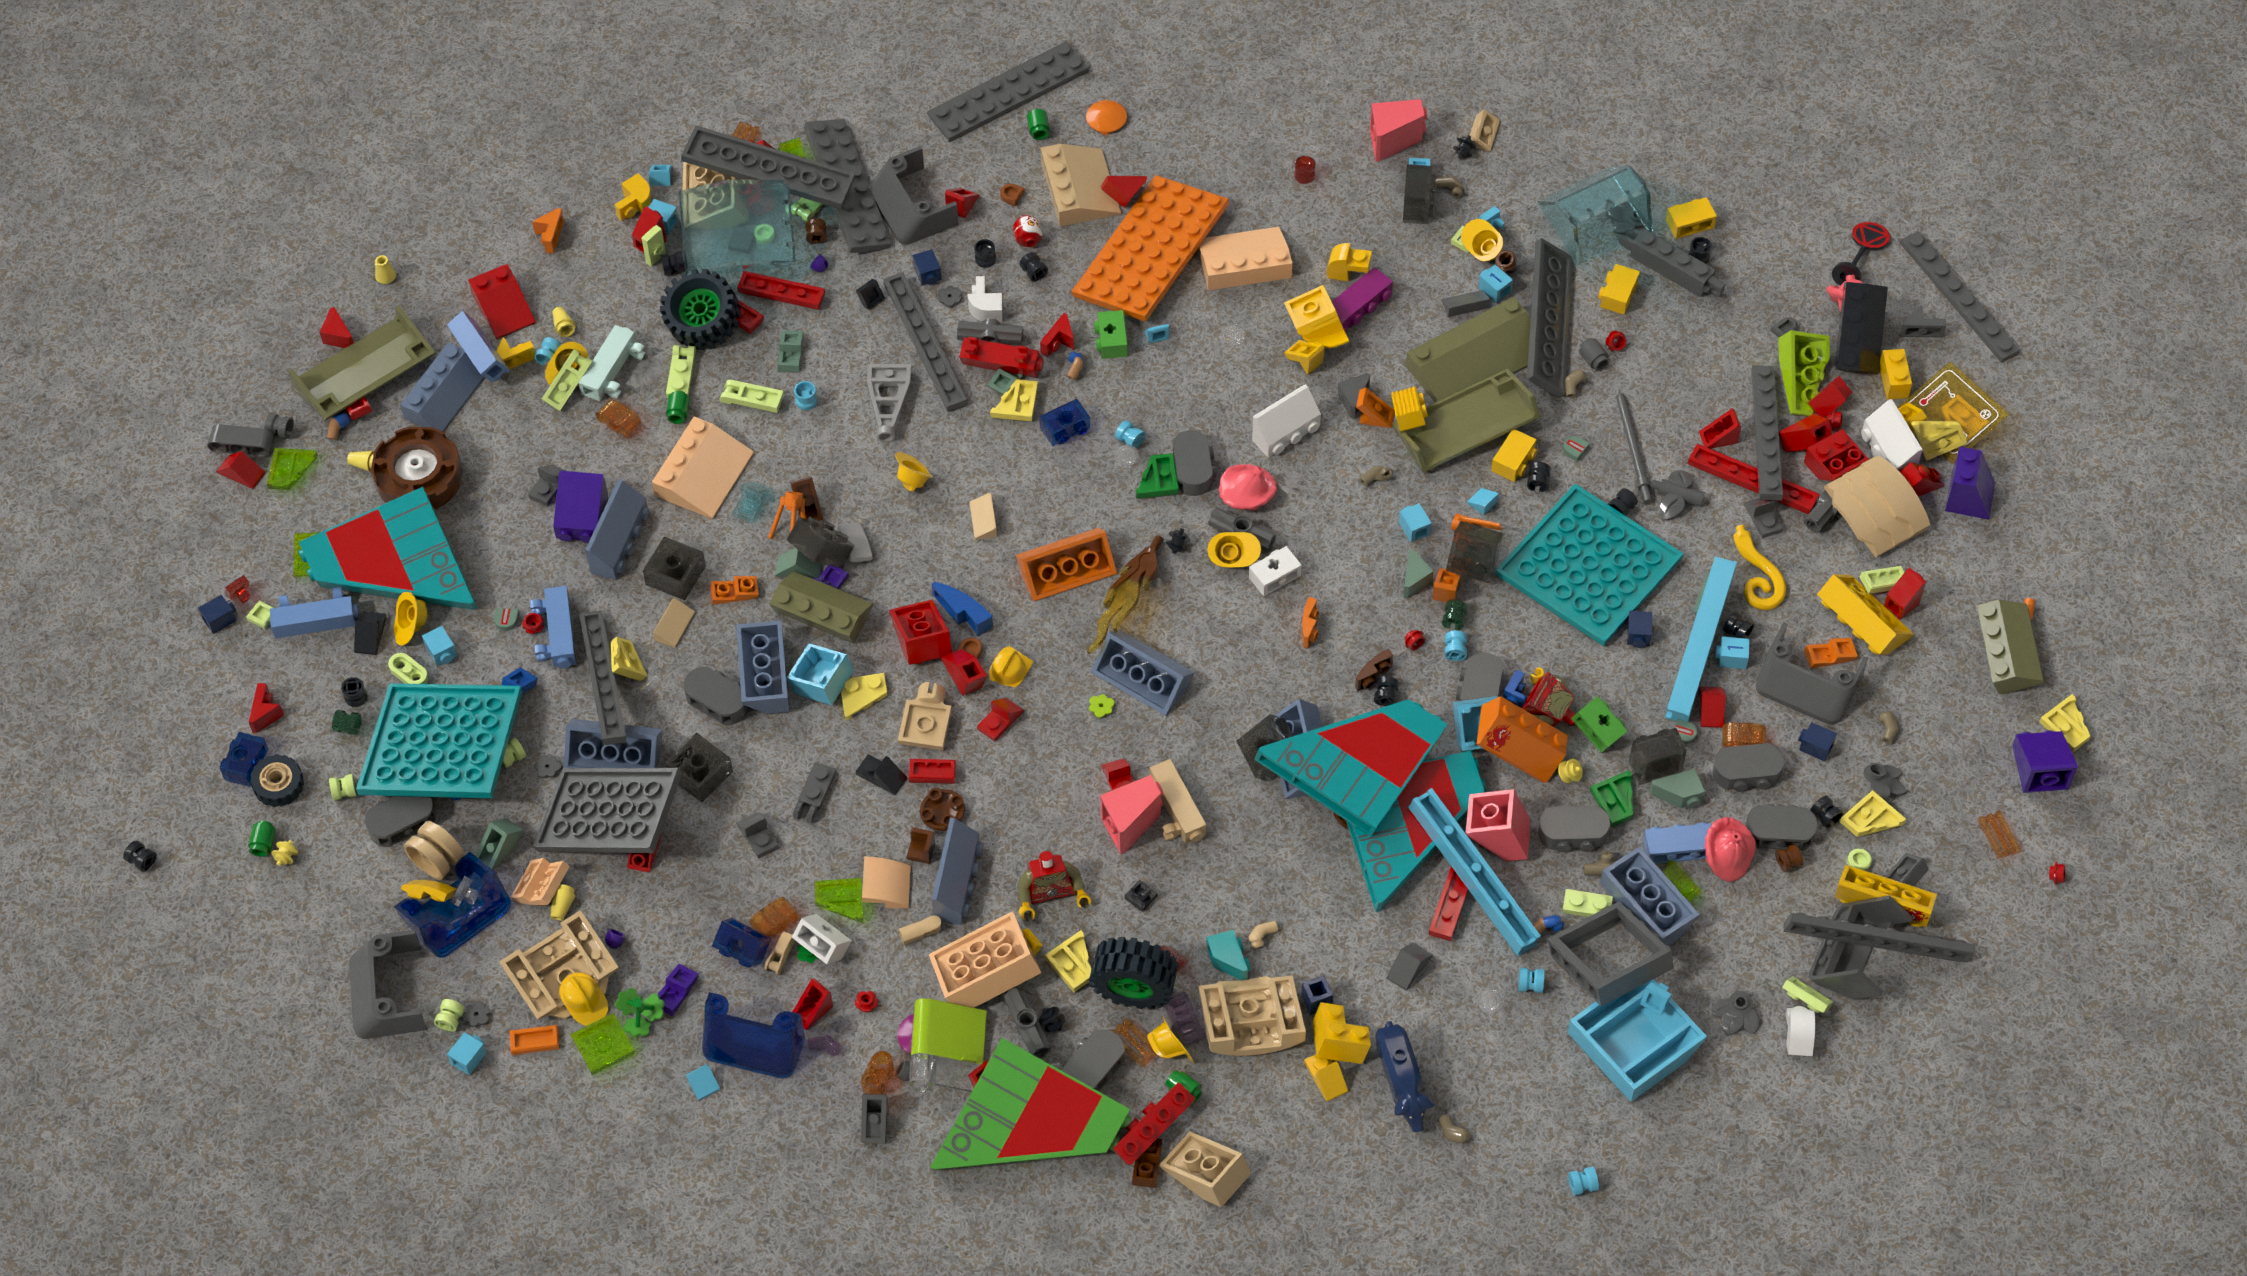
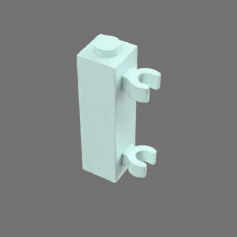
M617 325L613 327L579 381L581 395L601 401L605 393L615 399L621 394V390H618L620 384L613 380L629 355H632L634 358L642 360L646 354L642 351L644 345L636 343L635 334L632 330Z

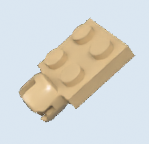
M925 682L919 686L915 700H906L898 744L943 751L952 707L944 704L945 689L943 686L934 683L932 691L929 690L930 682Z

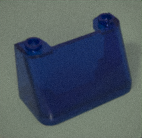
M471 852L462 857L455 866V872L459 879L450 885L457 889L453 898L445 902L430 899L421 906L418 900L409 897L394 906L403 921L411 930L415 929L417 937L439 958L451 954L505 915L511 907V899L497 873Z
M709 992L704 1009L702 1040L704 1057L711 1062L785 1079L790 1077L795 1071L806 1040L801 1014L790 1011L780 1012L775 1017L772 1025L727 1015L729 1011L728 1000L720 994Z

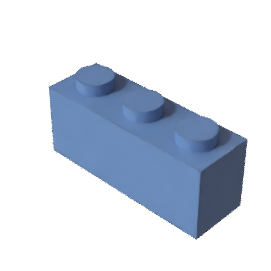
M1700 822L1688 826L1679 824L1668 828L1652 827L1647 829L1643 837L1645 853L1655 864L1705 859V836L1712 823Z

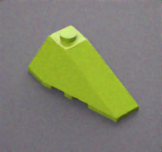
M1790 330L1778 338L1779 362L1789 411L1791 415L1810 416L1813 414V410L1807 402L1818 394L1820 382L1824 378L1825 365L1830 358V336Z

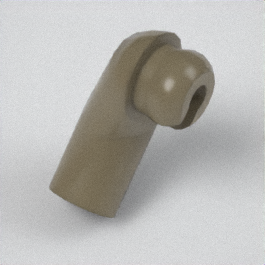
M1574 370L1565 378L1567 398L1576 397V385L1580 384L1581 381H1586L1587 376L1583 370Z
M1605 851L1602 853V858L1597 864H1584V875H1602V871L1615 863L1614 854L1610 851Z

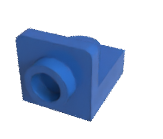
M520 667L503 677L502 685L521 686L523 694L537 685L538 678Z
M1516 670L1504 690L1503 698L1522 708L1527 699L1522 694L1526 683H1524L1525 673Z

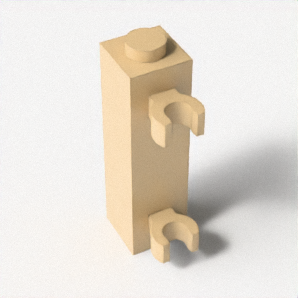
M1171 759L1149 767V775L1152 776L1155 782L1158 781L1162 787L1163 795H1161V799L1174 822L1162 827L1164 830L1162 834L1165 840L1170 841L1178 835H1181L1185 844L1188 842L1195 843L1203 839L1206 835V823Z

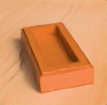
M558 1025L511 1030V1055L560 1049Z

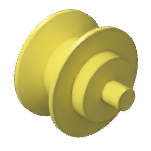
M1576 759L1562 761L1559 764L1558 772L1563 782L1569 784L1582 778V767Z
M293 841L277 842L276 846L279 850H274L271 853L277 861L276 864L278 866H281V864H293L291 856L298 854Z

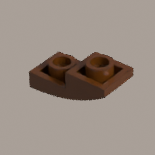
M1389 648L1372 658L1358 673L1355 686L1357 691L1372 688L1377 682L1378 673H1385L1391 668L1393 654Z
M1157 1138L1135 1161L1132 1185L1156 1188L1163 1139Z

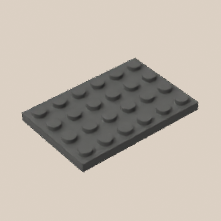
M563 768L533 847L537 852L654 853L682 772L678 768Z

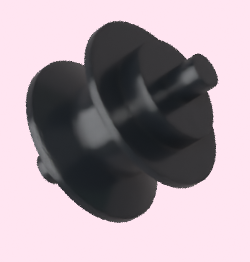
M1467 135V137L1457 138L1459 145L1453 146V149L1456 151L1455 153L1458 154L1457 158L1471 157L1470 149L1476 148V145L1471 140V136Z
M1180 528V530L1170 531L1169 535L1172 539L1167 540L1166 544L1172 550V553L1176 554V552L1186 551L1187 547L1184 545V542H1189L1190 538L1184 533V529Z
M1058 1007L1042 1009V1014L1039 1018V1023L1046 1025V1032L1060 1031L1065 1021V1016L1059 1014Z

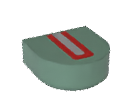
M1570 436L1564 441L1563 452L1568 457L1578 461L1589 448L1590 443L1580 437Z
M496 608L494 615L496 627L501 631L512 630L517 625L519 610Z
M1677 719L1670 740L1681 744H1690L1696 738L1697 729L1691 722Z

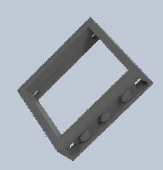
M1620 902L1547 938L1551 957L1601 1007L1674 969L1672 959L1674 953L1671 947L1662 943L1655 932L1652 933L1642 920H1638L1634 916L1630 908H1626ZM1621 923L1653 955L1602 981L1570 949Z

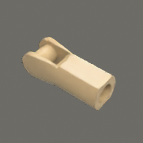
M934 915L920 922L918 921L899 928V935L903 944L906 945L938 933L941 930V919Z
M787 932L781 933L773 951L766 960L764 970H773L777 975L781 973L796 942L792 938V934ZM775 957L780 959L779 962L773 960L775 959Z

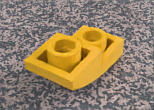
M412 880L401 886V890L407 892V895L413 899L421 900L431 895L430 897L438 902H445L453 898L457 891L452 886L431 880Z

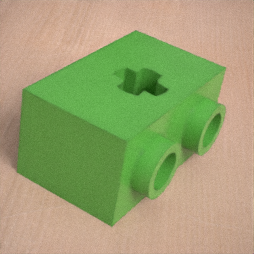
M1123 310L1097 312L1098 321H1094V333L1099 334V338H1096V350L1101 351L1102 359L1127 357V339Z
M1598 696L1571 718L1601 753L1627 732L1622 720L1615 717L1610 711L1608 704Z

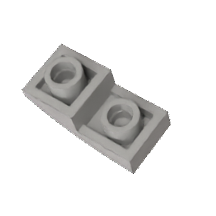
M860 523L838 524L837 532L845 543L844 552L850 562L861 563L872 560L871 549Z

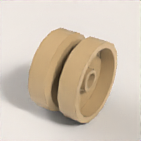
M426 821L418 829V836H412L404 844L403 848L407 856L419 869L436 880H442L450 871L449 865H456L463 858L464 852L459 843L445 829L436 823Z

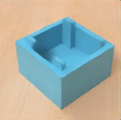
M809 643L786 678L795 694L832 705L845 686V682L854 672V669L847 654Z
M1498 696L1452 702L1457 745L1460 750L1466 751L1482 748L1476 745L1481 707L1483 704L1498 698Z

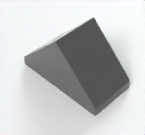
M1365 373L1338 383V396L1350 418L1355 419L1359 409L1356 408L1359 390L1365 387L1369 389L1371 374Z
M1414 943L1405 946L1400 950L1387 975V979L1407 990L1433 955Z

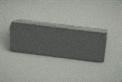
M1480 290L1444 298L1442 303L1447 316L1451 317L1489 308L1490 300L1486 293Z
M1905 853L1885 877L1915 886L1929 869L1924 858Z

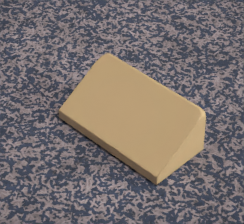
M1484 109L1476 115L1470 136L1476 145V149L1491 151L1500 119Z
M987 493L970 501L975 540L997 537L991 493Z
M673 598L654 630L655 641L676 648L695 611Z

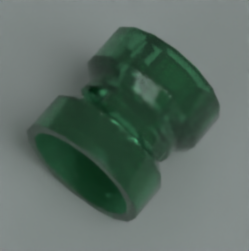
M1456 599L1448 600L1445 604L1444 611L1446 614L1443 615L1442 625L1450 629L1451 623L1455 624L1454 630H1461L1465 623L1464 616L1467 613V604Z
M337 709L332 720L333 732L342 733L347 731L350 735H357L359 730H354V728L360 729L362 722L361 714L355 712L348 714L346 711Z

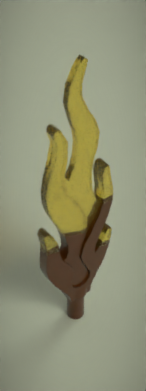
M1156 535L1151 545L1145 547L1142 552L1131 559L1119 572L1121 577L1110 587L1103 602L1107 611L1098 620L1097 638L1086 650L1088 654L1092 653L1103 643L1111 621L1114 633L1118 632L1119 626L1139 602L1141 583L1144 590L1148 591L1159 571V553L1157 550L1163 542L1161 536Z

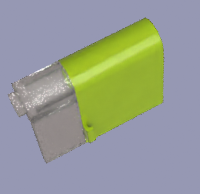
M927 998L915 1001L909 1086L913 1087V1090L925 1092L928 1088L938 1085L968 1092L973 1091L974 1088L968 1074L983 1063L986 1010Z

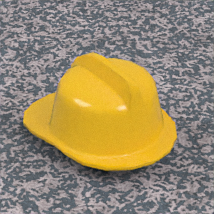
M1471 220L1462 229V243L1476 259L1480 261H1493L1503 251V238L1501 234L1486 220Z
M577 342L561 344L546 367L545 378L547 383L551 385L574 349L579 351V355L585 359L589 358L585 347ZM573 362L571 365L577 371L581 367L576 362Z
M902 452L895 454L899 462L897 478L903 482V486L910 492H913L916 488L923 487L928 478H933L927 468L913 456Z
M1224 532L1215 535L1210 540L1207 551L1209 558L1217 566L1227 568L1247 567L1255 563L1259 558L1261 545L1258 539L1251 533Z
M407 591L399 596L396 603L394 635L396 643L401 646L406 645L412 639L414 632L419 631L427 620L425 601L415 599V596Z
M1007 646L999 652L990 666L989 679L1001 685L1015 688L1025 678L1032 666L1033 660L1014 648Z
M573 973L562 981L559 995L572 1017L578 1023L587 1026L606 1017L608 1012L607 999L590 975Z
M1162 1016L1164 1021L1147 1035L1153 1051L1158 1056L1166 1059L1185 1054L1194 1064L1192 1057L1171 1032L1164 1016Z

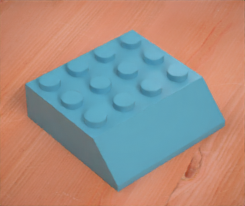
M1654 979L1602 1007L1597 1002H1594L1572 1018L1568 1028V1034L1630 1102L1686 1063L1707 1039L1705 1033L1671 997L1661 1016L1640 1004L1646 987L1650 982L1657 986L1659 985Z

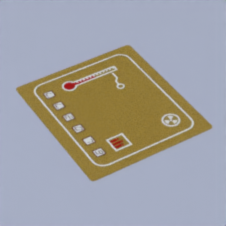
M1948 362L1897 407L1900 408L1907 402L1913 404L1925 413L1927 418L1924 421H1958L1967 440V444L1960 447L1970 449L2009 415L2006 410L1952 362ZM1959 447L1942 455L1953 464L1955 463Z

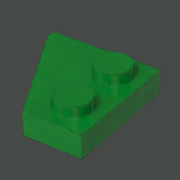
M1173 453L1151 455L1148 467L1142 475L1140 486L1136 489V499L1178 494Z
M1630 770L1590 786V792L1598 806L1608 814L1611 827L1631 820L1633 817L1632 775Z

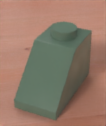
M1695 769L1652 780L1649 790L1652 796L1679 808H1695L1703 802L1705 790Z
M508 818L491 821L473 861L489 873H492L516 848L524 830Z

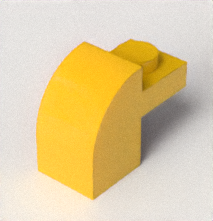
M639 173L621 183L625 198L614 204L616 215L621 221L632 218L637 211L642 213L643 208L650 206L652 203L649 184Z
M1350 243L1336 245L1330 254L1327 278L1349 281L1351 271L1368 273L1372 260V251L1351 249Z

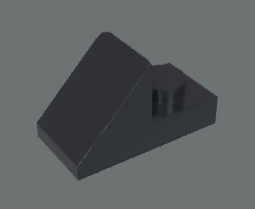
M363 612L361 621L355 622L354 653L377 655L387 618L386 613Z
M868 754L856 770L857 776L893 795L897 793L907 779V776L887 756L880 761Z

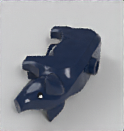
M1388 1021L1385 1027L1377 1030L1375 1039L1377 1052L1382 1061L1395 1102L1394 1112L1396 1116L1403 1115L1413 1132H1420L1424 1130L1423 1118L1425 1110L1434 1107L1435 1104L1426 1094L1420 1093L1422 1089L1421 1075L1405 1029L1398 1024L1393 1025L1392 1021Z

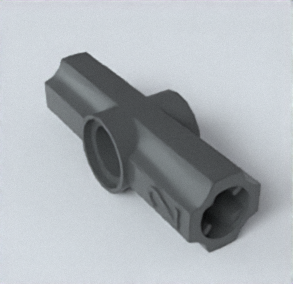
M985 319L983 322L959 321L957 340H964V337H975L983 341L1021 345L1024 329L1023 326L1001 324L996 319Z
M1827 491L1823 492L1815 508L1804 520L1807 528L1814 533H1820L1832 518H1836L1835 515L1839 512L1832 505V498Z
M1218 507L1213 510L1208 521L1209 526L1222 532L1251 533L1260 542L1261 550L1266 552L1271 550L1276 539L1275 533L1253 524L1248 516H1236Z
M1016 987L1009 990L1003 995V998L1016 1024L1017 1032L1021 1035L1029 1053L1038 1058L1045 1056L1051 1051V1048L1038 1022L1036 1012L1032 1010L1022 988ZM1024 1021L1032 1022L1030 1025L1022 1024Z

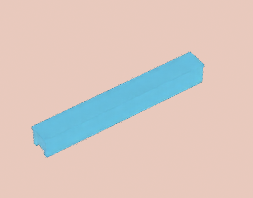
M1716 556L1714 558L1665 717L1667 719L1689 721L1735 574L1737 561H1730Z
M1431 788L1422 796L1414 798L1408 808L1515 954L1520 956L1537 945L1541 935L1434 790Z

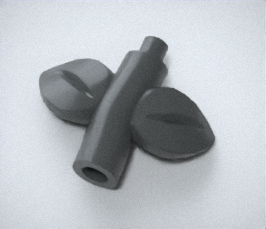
M1677 470L1670 474L1669 481L1662 479V482L1652 481L1650 488L1659 490L1658 494L1664 496L1660 504L1663 520H1670L1680 515L1685 510L1686 504L1701 506L1705 492L1690 489L1694 482L1693 476L1690 473Z

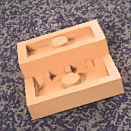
M864 856L862 902L885 903V908H909L911 866L890 859Z
M544 858L531 860L510 899L528 905H549L570 866L564 861L549 863Z

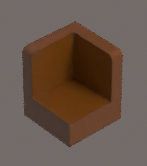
M912 827L907 860L930 864L935 847L934 831Z

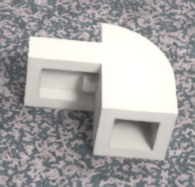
M976 276V285H972V294H967L968 308L971 315L980 321L996 319L1002 322V293H985V276Z
M1801 1006L1787 1008L1788 1032L1786 1046L1788 1055L1813 1056L1815 1039L1814 1011Z

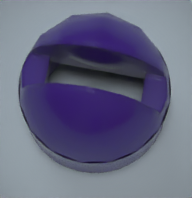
M818 254L810 268L818 273L824 272L828 267V262L824 256Z
M608 929L605 942L610 948L616 949L623 944L626 936L615 929Z

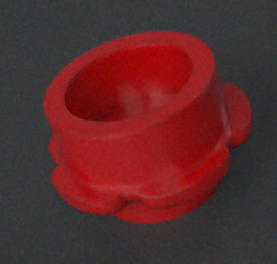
M1614 330L1606 337L1605 343L1609 350L1620 351L1626 345V337L1622 332Z
M1833 410L1832 414H1828L1827 417L1832 431L1834 429L1841 430L1843 414Z
M529 613L525 616L522 627L526 629L528 634L539 633L544 628V619L537 613Z
M1419 630L1408 632L1405 636V647L1415 651L1423 646L1426 640L1423 632Z
M2058 861L2049 868V880H2054L2055 885L2065 882V864H2058Z
M861 991L856 996L855 1006L862 1012H871L878 1005L876 994L872 991Z

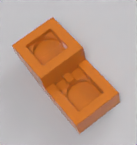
M1851 638L1830 639L1828 644L1807 645L1804 649L1810 669L1845 663L1858 657Z

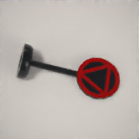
M1862 222L1853 228L1852 238L1861 248L1852 263L1840 262L1835 265L1832 270V278L1838 285L1845 282L1848 275H1855V279L1861 281L1862 274L1856 265L1866 249H1881L1889 243L1890 235L1885 227L1878 223Z

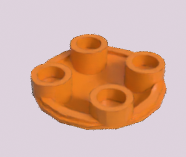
M1103 100L1091 105L1086 113V121L1091 128L1102 135H1109L1111 132L1121 129L1127 122V113L1124 107L1116 101Z

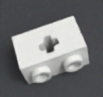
M1287 546L1273 551L1266 558L1257 560L1249 566V579L1263 596L1301 576V564Z
M818 914L801 918L792 935L794 940L826 964L841 960L852 941Z

